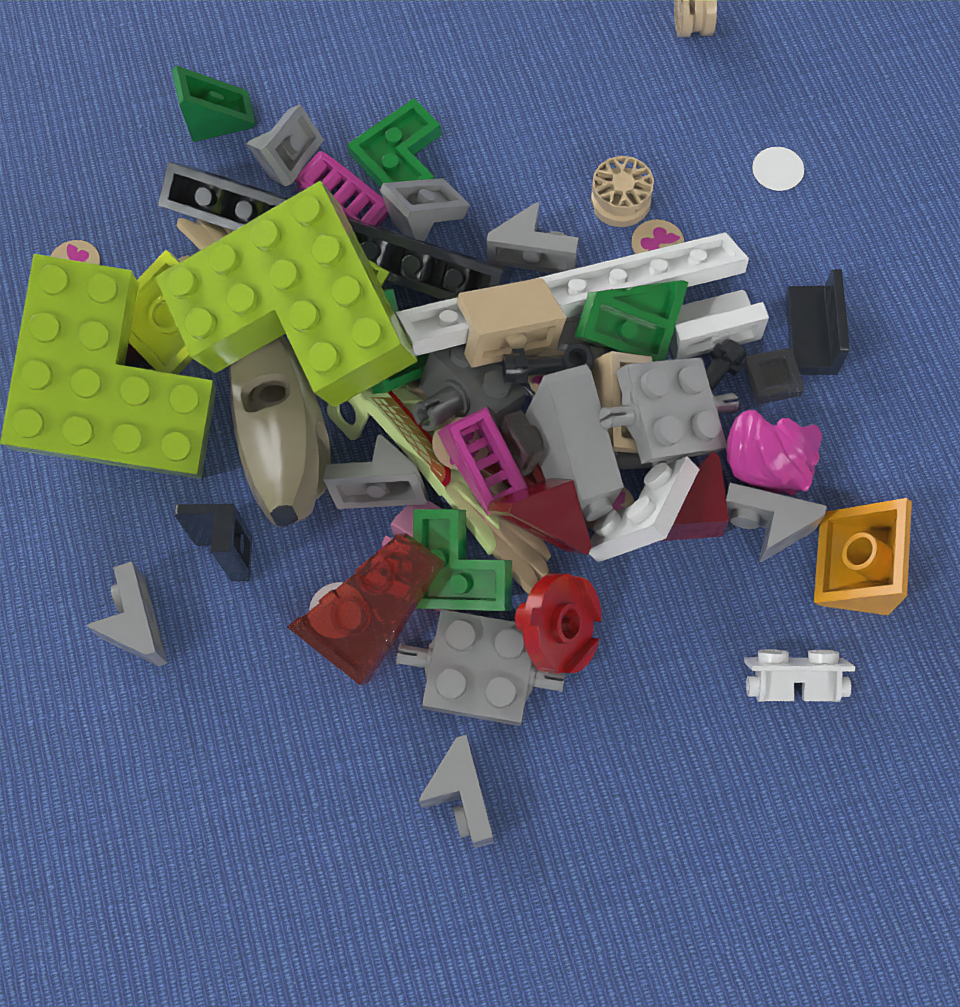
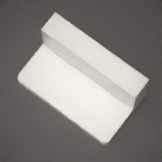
M744 290L682 305L670 342L674 359H687L709 353L717 343L721 344L725 339L734 340L740 345L760 340L769 316L763 302L751 305Z

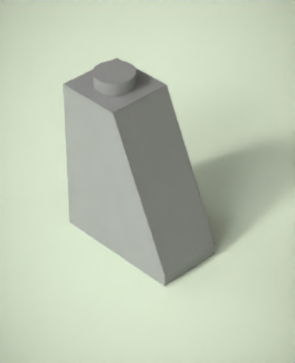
M585 364L544 375L519 427L545 479L573 480L583 517L587 521H594L607 515L613 509L612 504L624 486L608 430L600 424L605 419L599 420V412L602 408L592 373L588 365Z

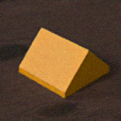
M903 498L825 512V516L819 524L814 590L815 604L824 607L888 616L907 597L911 500Z

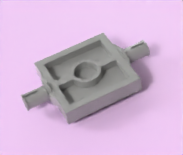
M702 357L626 364L616 371L622 392V404L620 407L602 408L599 412V420H606L600 424L605 429L627 426L636 442L641 464L679 459L686 456L707 455L712 451L717 453L727 448L718 414L735 413L738 410L739 401L732 402L737 399V396L733 393L716 396L712 394Z
M441 609L436 636L430 643L429 649L403 645L401 643L398 648L399 653H397L396 664L425 668L427 683L422 707L425 710L521 726L525 702L531 694L533 687L563 691L565 673H547L537 670L526 651L523 632L517 629L513 621Z

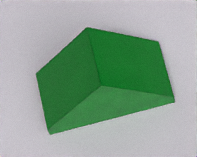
M177 65L173 68L172 74L179 106L193 142L248 130L256 124L248 90Z

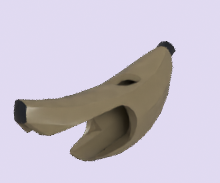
M282 335L229 365L231 411L240 459L248 485L257 504L276 527L294 524L304 520L312 513L315 500L323 495L327 488L323 478L326 465L331 464L329 438L316 395L293 348Z

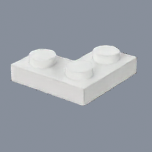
M688 456L669 464L662 462L653 467L644 478L646 485L637 501L617 511L612 509L607 515L595 522L593 526L595 533L590 540L592 547L589 554L597 562H601L666 539L699 468Z

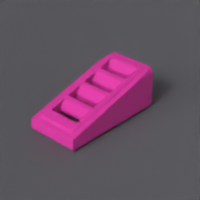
M319 151L295 179L298 193L319 181L330 192L336 186H339L340 189L334 194V197L340 203L347 217L359 220L356 216L366 204L371 206V209L360 221L379 227L389 215L384 200L379 194L322 151ZM352 195L355 196L356 198L353 200V202L345 209L343 205L350 199Z
M487 407L445 426L437 433L447 453L487 515L491 514V512L487 511L490 501L528 487ZM476 431L480 439L466 445L462 437ZM486 447L491 455L475 462L471 454ZM496 463L501 471L483 479L480 470ZM507 479L511 488L492 496L488 488Z

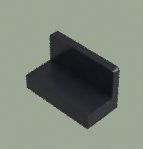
M832 269L825 286H788L785 302L791 375H837L849 353L850 346L842 269Z
M234 504L175 505L174 516L190 539L197 546H211V553L230 581H250L252 535Z

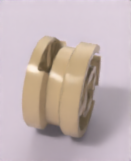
M674 0V19L677 37H690L693 32H699L701 36H712L714 34L717 18V0Z
M617 156L607 159L598 166L593 176L591 203L593 204L594 214L602 222L614 227H628L637 224L645 218L650 210L654 178L651 170L644 162L634 157ZM628 162L634 164L633 169L626 168ZM613 163L616 168L611 169L610 164Z

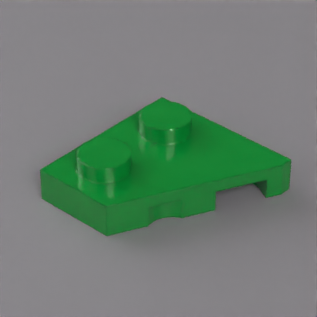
M679 280L588 292L575 338L609 351L652 357V362L665 361L689 282Z

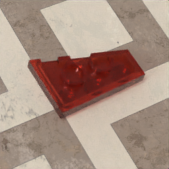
M398 534L355 570V574L337 589L330 590L318 600L319 603L304 616L295 619L287 628L359 685L367 684L445 561L409 534Z

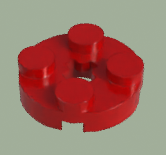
M549 573L533 586L528 595L527 602L521 603L515 614V624L517 629L523 632L525 648L536 669L541 672L571 674L581 671L593 658L599 642V638L592 637L594 621L601 622V606L594 587L585 578L572 576L569 573Z

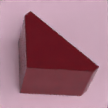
M713 451L698 467L699 471L666 539L660 541L722 537L729 522L721 460L720 456Z
M546 479L490 501L487 511L564 552L588 555L592 547L573 480Z

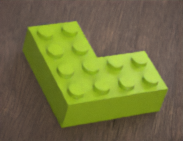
M321 181L155 277L190 357L214 373L221 371L286 334L313 392L335 408L418 361L340 203Z
M33 254L2 428L1 445L16 451L202 479L216 387L213 380L125 366L139 285L132 270Z

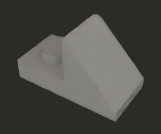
M299 104L288 109L271 131L248 141L247 146L271 180L283 186H288L293 183L324 139L302 105Z
M444 178L383 183L380 189L393 224L404 235L425 241L434 222L463 219L470 207V204Z
M537 202L488 233L487 262L499 266L549 273L572 270L576 268L579 237L567 236L557 231L548 233L538 232L540 203Z
M382 435L377 436L372 462L326 465L323 480L337 509L428 504L429 496L417 466Z
M734 483L729 484L725 494L728 517L733 525L744 529L766 528L759 562L765 561L814 532L825 516L827 507Z
M132 561L113 567L117 584L111 586V594L116 609L120 614L92 622L87 627L99 638L158 667L168 664L145 575Z
M467 735L456 737L422 793L419 804L421 808H427L461 798L463 805L453 807L460 838L471 835L473 847L477 848L492 844L494 841Z

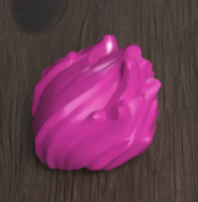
M749 409L741 413L732 425L727 439V461L731 466L734 477L742 482L761 488L763 491L779 495L783 492L788 496H792L799 491H807L812 484V476L815 473L814 466L817 465V461L820 459L819 448L823 433L814 424L801 427L789 418H782L778 421L777 425H772L756 410Z

